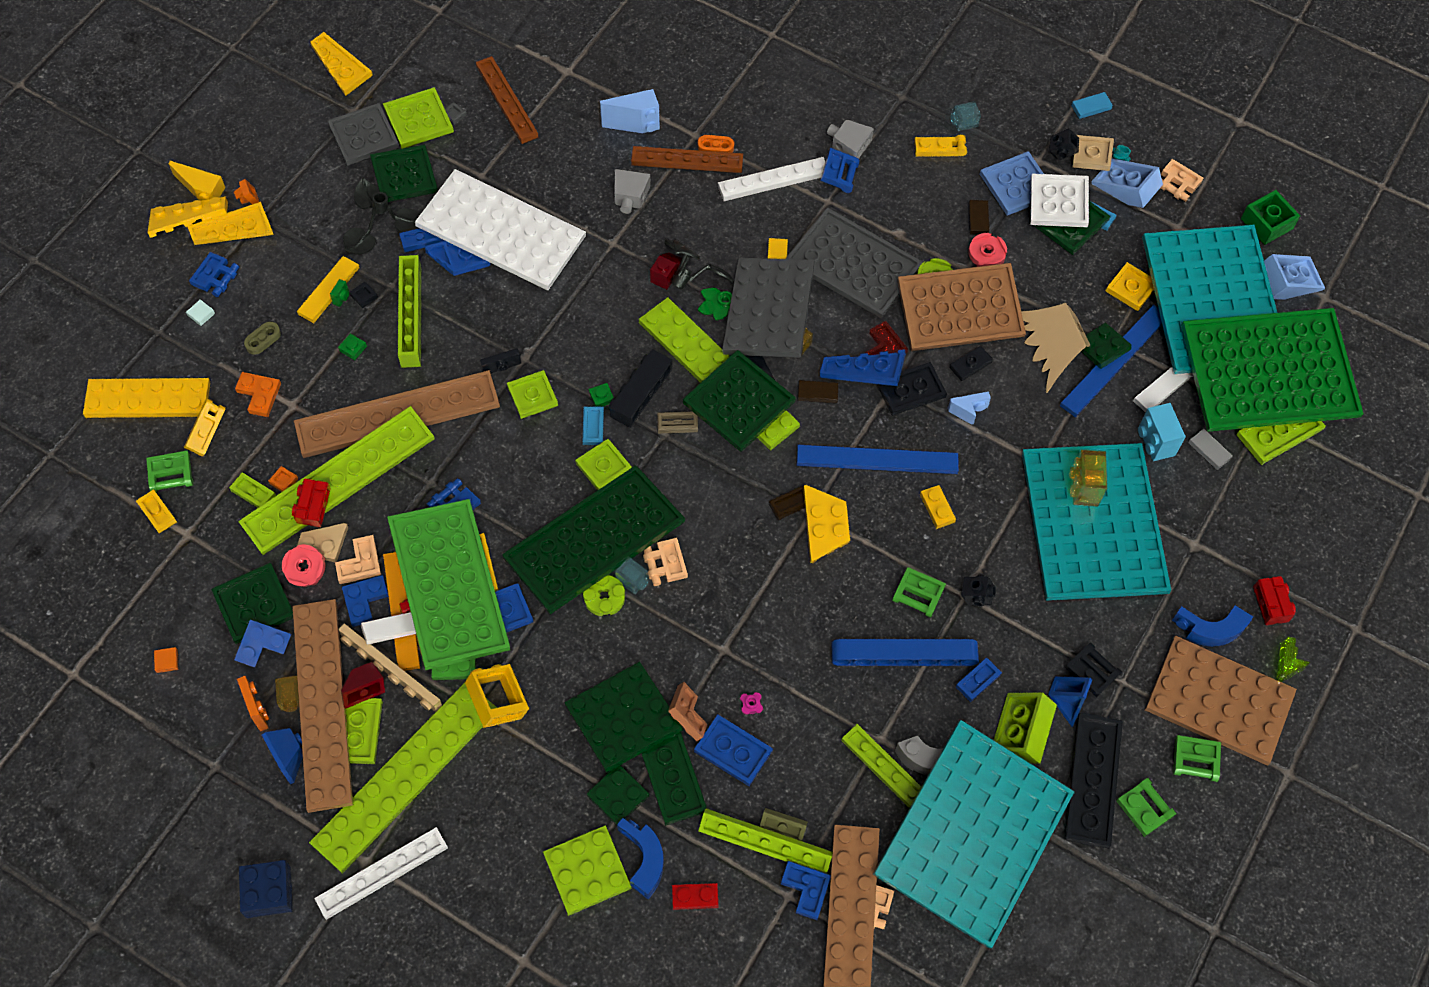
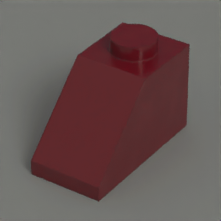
M670 252L659 255L650 269V282L667 290L671 285V279L680 266L682 258Z
M373 662L352 669L341 689L342 702L345 709L385 693L383 676Z

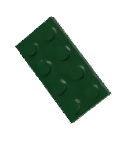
M681 732L641 753L665 826L704 813L707 807Z

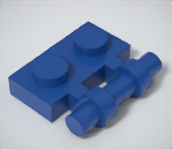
M210 252L189 282L192 286L208 292L211 286L215 287L212 294L219 297L221 292H225L228 288L227 284L229 281L236 277L239 266L233 263L229 268L227 267L228 261L226 258ZM221 273L224 274L221 280H217Z
M457 478L455 481L446 484V488L439 494H434L426 505L430 508L470 499L472 510H474L481 502L467 487L460 492L458 488L463 483ZM452 494L454 498L445 503L443 500Z

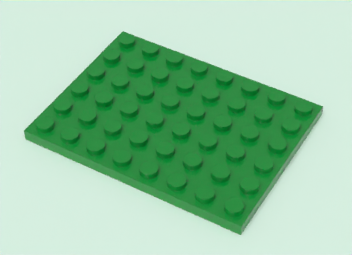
M1334 308L1183 321L1181 324L1207 432L1360 418L1364 415Z

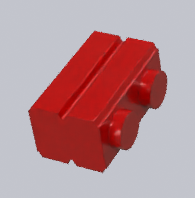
M305 478L303 484H299L297 488L298 503L294 504L292 508V516H294L296 523L314 527L322 526L331 490L329 483Z
M1281 576L1270 579L1264 578L1255 583L1253 588L1265 625L1289 622L1294 617L1296 608L1295 604L1290 602L1288 596L1289 586L1287 583H1284Z

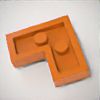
M241 372L235 390L237 393L252 396L247 409L250 414L269 417L281 382L279 379Z
M246 676L238 678L237 681L251 719L260 732L268 729L266 721L269 720V716L265 707L263 708L261 701H256L255 694L258 691L254 682H249Z

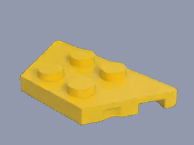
M804 485L803 494L810 563H814L817 559L834 552L835 549L841 548L850 542L847 505L844 500Z

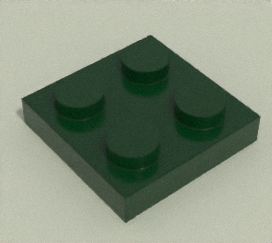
M1105 322L1086 335L1090 346H1086L1081 352L1102 369L1130 351L1131 344Z
M620 765L611 770L587 793V797L617 826L622 818L626 819L649 797V793Z

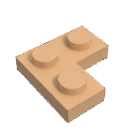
M373 535L352 539L356 558L335 562L339 584L381 575Z

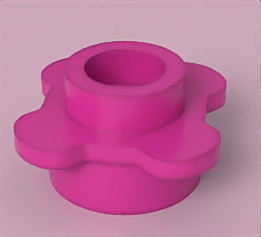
M755 692L753 695H741L740 700L743 703L742 712L744 714L762 712L763 706L760 704V693Z

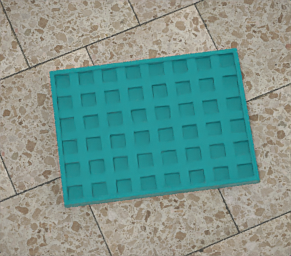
M1255 225L1143 234L1142 240L1174 374L1193 373L1181 326L1183 321L1277 313Z
M1142 443L1023 449L1022 458L1046 601L1170 594L1172 590Z
M960 720L873 875L991 949L1074 791Z

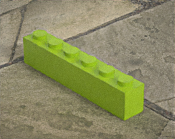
M418 255L399 256L398 358L401 368L421 367V264Z

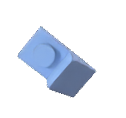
M989 391L951 398L948 411L964 421L974 424L976 418L975 411H982L988 408L991 399Z

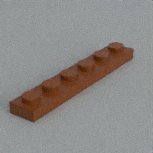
M491 56L476 62L478 71L521 144L538 138L537 130L494 58Z
M633 146L631 165L742 173L743 153Z

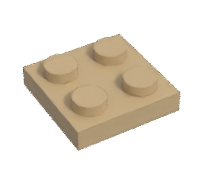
M1077 135L1079 137V152L1074 154L1073 167L1110 171L1114 138Z

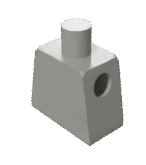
M845 120L840 128L831 124L827 134L833 137V149L859 159L872 141L874 128Z
M615 169V204L621 206L620 211L622 213L629 214L632 207H642L651 186L650 174Z

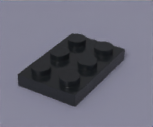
M931 362L901 371L898 386L877 384L892 416L941 400L947 396V392Z

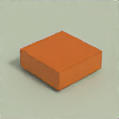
M281 466L268 482L283 492L295 484L298 477Z
M176 647L154 650L156 673L179 670L178 649Z

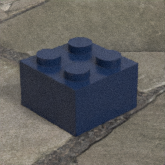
M286 860L239 866L240 912L246 918L293 912L291 867Z

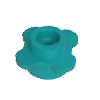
M1118 145L1117 148H1113V157L1115 159L1131 160L1129 157L1131 150L1128 147Z

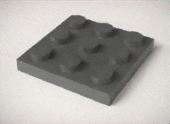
M380 103L327 120L347 166L371 158L370 154L399 148V143Z

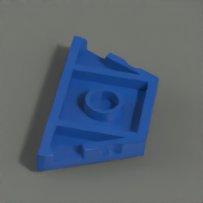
M447 241L425 246V252L453 276L491 265L489 261Z

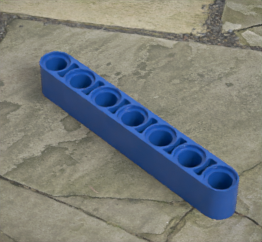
M837 639L831 642L832 664L837 666H973L979 663L978 643L973 639Z

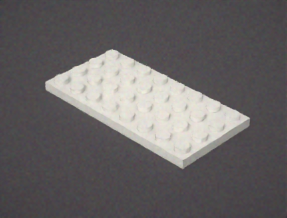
M456 169L415 221L416 227L546 290L550 289L586 237L585 231Z

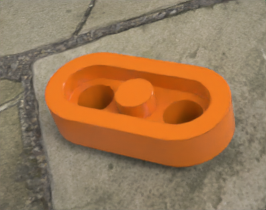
M703 135L698 139V150L733 153L734 141L726 136Z

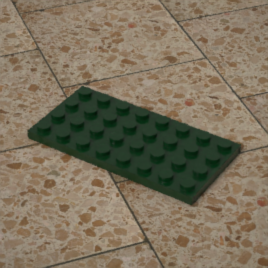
M635 465L503 553L502 556L551 615L685 522V517Z

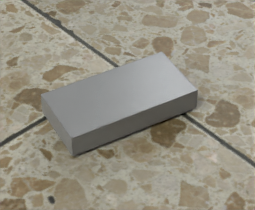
M1205 429L1201 430L1188 442L1216 470L1220 469L1233 457Z

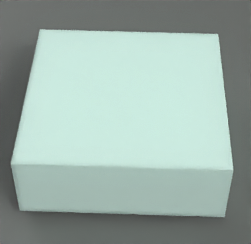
M199 300L186 311V314L202 326L215 312L202 300Z

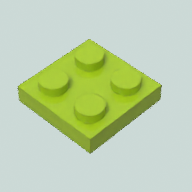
M544 370L507 383L508 390L521 419L558 406V401Z
M609 439L575 460L576 465L597 490L632 468Z

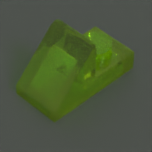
M1287 637L1281 644L1277 681L1283 682L1291 678L1310 664L1308 661L1296 658L1298 647L1295 646L1296 638Z

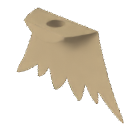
M1066 303L1039 310L1021 311L1023 321L1029 323L1024 326L1025 330L1034 331L1024 343L1031 346H1039L1033 356V362L1047 359L1042 368V372L1050 369L1046 393H1048L1069 363L1086 346H1090L1076 314Z

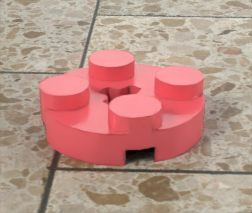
M982 233L975 236L968 250L971 261L977 267L1003 264L1007 253V246L1002 238L991 236L992 234ZM985 248H987V250H991L992 252L985 253L984 250Z
M298 545L285 554L282 560V571L287 580L293 585L299 587L313 586L319 582L325 572V557L318 549L310 545ZM307 560L308 569L301 571L302 568L299 567V564Z

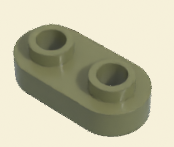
M266 322L245 338L244 345L246 350L254 355L263 352L280 338L281 331L279 326L274 322Z

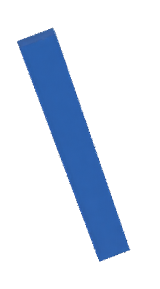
M1153 305L1123 336L1131 344V350L1102 369L1096 365L1061 402L1060 406L1076 418L1162 326L1157 306Z
M811 445L797 446V466L958 474L959 471L958 453Z

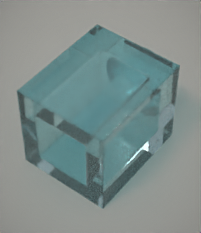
M975 101L954 106L951 122L956 126L957 131L979 126L981 114Z
M630 557L615 571L616 578L634 594L639 590L642 591L649 583L648 571Z

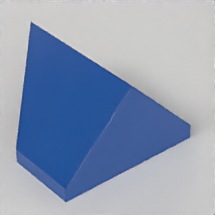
M1054 678L1048 695L1057 704L1058 709L1071 727H1073L1086 699L1092 682L1091 678Z

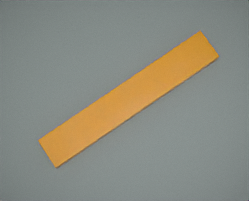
M396 552L383 554L391 616L401 614L399 604L407 599ZM416 634L395 638L398 667L403 671L420 669Z

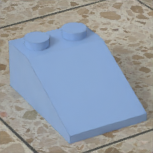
M653 89L600 101L601 125L604 128L637 133L653 132L660 129L659 104Z
M1111 159L1110 171L1101 170L1092 180L1094 186L1123 203L1144 208L1163 185L1159 167L1118 159Z
M1272 254L1264 260L1274 299L1284 300L1325 289L1309 256Z

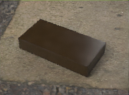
M969 200V228L972 235L989 233L987 200Z
M799 380L798 401L837 403L838 383Z
M804 485L769 501V506L778 520L805 508Z

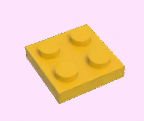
M1127 262L1108 285L1106 292L1139 311L1154 292L1151 276Z

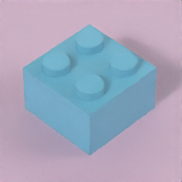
M1171 403L1148 408L1138 427L1139 436L1143 438L1146 444V452L1153 461L1176 456L1186 438Z

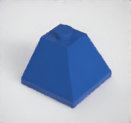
M288 728L261 734L283 775L290 784L294 783L303 758L302 739L299 733L294 735L292 730Z

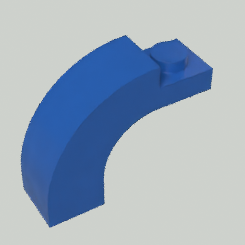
M1235 605L1225 619L1218 622H1208L1181 606L1172 621L1179 628L1190 632L1186 638L1189 641L1213 647L1228 644L1238 638L1251 622L1253 616Z
M622 818L617 824L618 831L635 843L643 854L642 865L630 880V885L645 898L649 899L657 889L662 878V847L658 837L648 825H645L640 831V827L634 821H627Z

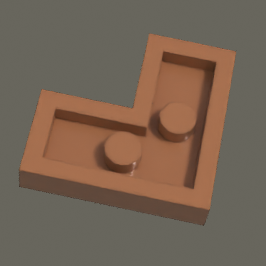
M683 682L677 686L668 712L684 727L689 735L698 741L703 738L707 723L694 711L698 696Z

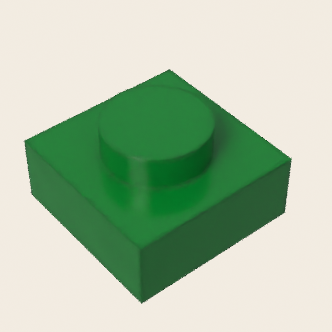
M339 279L332 289L330 296L333 305L340 307L348 299L349 289L346 281Z
M350 333L338 349L341 353L356 360L367 345L366 342Z
M608 383L589 389V394L595 407L609 405L614 398Z

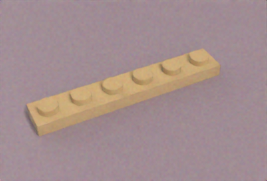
M343 624L338 629L341 634L340 640L346 646L351 647L352 645L357 649L356 653L364 660L368 658L379 672H386L391 682L395 685L401 684L404 687L403 690L410 697L416 696L420 699L419 703L426 710L432 709L435 712L439 710L442 706L439 698L371 644L367 645L366 641L346 624Z

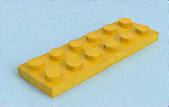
M209 378L88 379L83 415L85 418L198 417L206 398H209L210 380Z

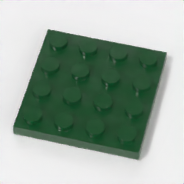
M739 350L732 354L683 399L684 405L740 452L796 402L795 396Z
M640 662L564 702L606 773L683 731L682 725L668 712L669 705Z

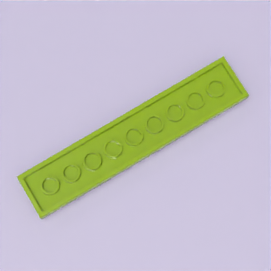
M668 297L639 318V324L700 383L730 357L723 354L722 348ZM786 410L757 438L771 451L800 427V423Z
M410 406L238 522L261 554L265 555L307 526L296 523L294 516H292L293 505L297 504L299 499L297 497V488L299 484H303L305 478L329 483L331 490L325 510L326 513L435 439L434 435Z
M465 683L353 797V805L343 807L309 842L342 874L483 727ZM487 699L490 709L497 708Z

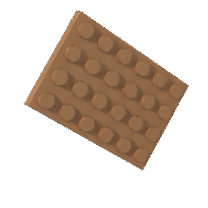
M1011 263L900 276L897 279L911 351L1019 338L1026 335Z
M1175 636L1145 711L1207 739L1221 742V745L1268 766L1272 760L1297 689Z

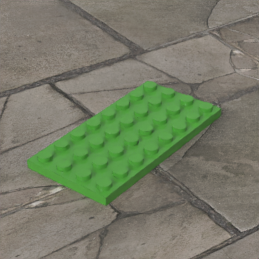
M470 499L388 516V524L425 670L509 651L510 644Z

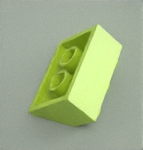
M1008 693L994 741L1028 763L1040 764L1057 704L1044 693Z

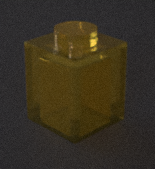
M297 676L275 679L277 705L281 711L292 712L299 708Z

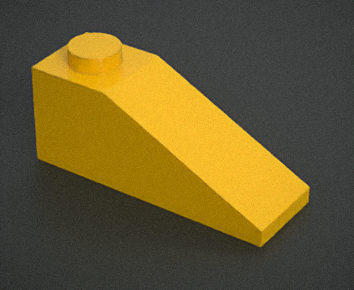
M173 161L168 163L173 175L198 200L220 197L223 193L225 185L221 176Z

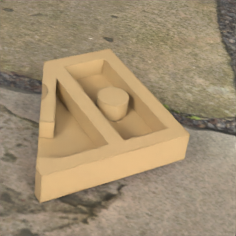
M343 523L302 532L297 546L302 544L310 545L318 549L324 555L326 561L337 562L348 525Z

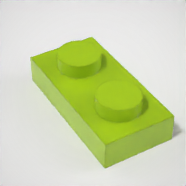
M243 472L229 487L231 492L257 508L276 496L275 492Z

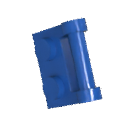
M830 148L820 181L841 188L845 193L852 192V182L860 160ZM845 163H847L849 168L846 180H843L841 178Z

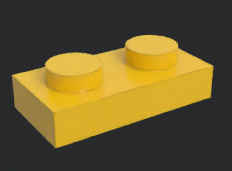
M940 485L920 492L923 503L936 529L955 523L956 518Z
M154 489L136 500L158 533L177 523Z

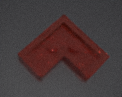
M887 321L870 329L869 334L878 346L865 352L868 355H878L880 352L888 351V353H898V350H905V353H908V348Z

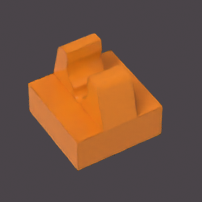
M246 179L240 181V187L234 191L236 199H240L241 204L248 202L251 204L258 203L259 199L255 188Z

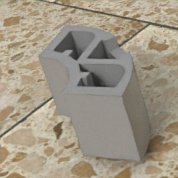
M915 736L899 742L895 752L906 767L927 777L943 748L929 747L922 742L919 736Z

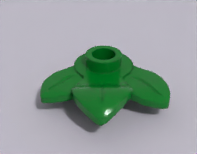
M717 288L701 290V294L706 301L699 306L698 311L704 315L713 314L715 320L725 318L730 309L732 294L728 291L721 292Z

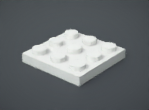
M1032 174L1030 225L1088 227L1089 176Z

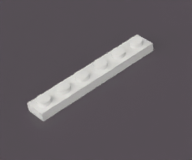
M824 157L718 182V188L723 201H728L821 178L825 160Z
M436 827L314 899L327 920L448 849Z

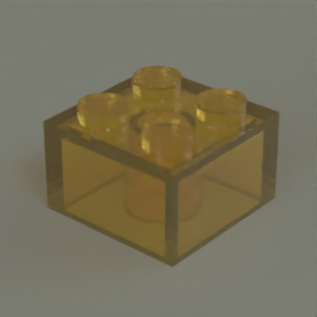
M1081 450L1079 456L1075 457L1074 467L1070 468V479H1073L1070 497H1073L1074 505L1099 506L1107 490L1106 451Z

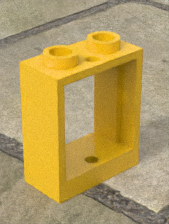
M497 664L488 669H475L465 681L483 728L520 720L529 710L510 664L502 666ZM500 680L510 705L490 709L480 684Z

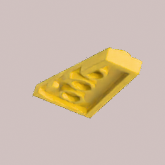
M325 32L310 41L311 47L345 96L373 76L372 71Z
M226 196L201 201L195 200L183 204L177 203L165 207L159 206L151 209L148 225L149 237H155L157 232L163 230L166 233L174 231L173 227L182 224L185 227L193 225L198 219L206 221L227 214L228 201Z
M261 202L187 226L194 245L274 235Z

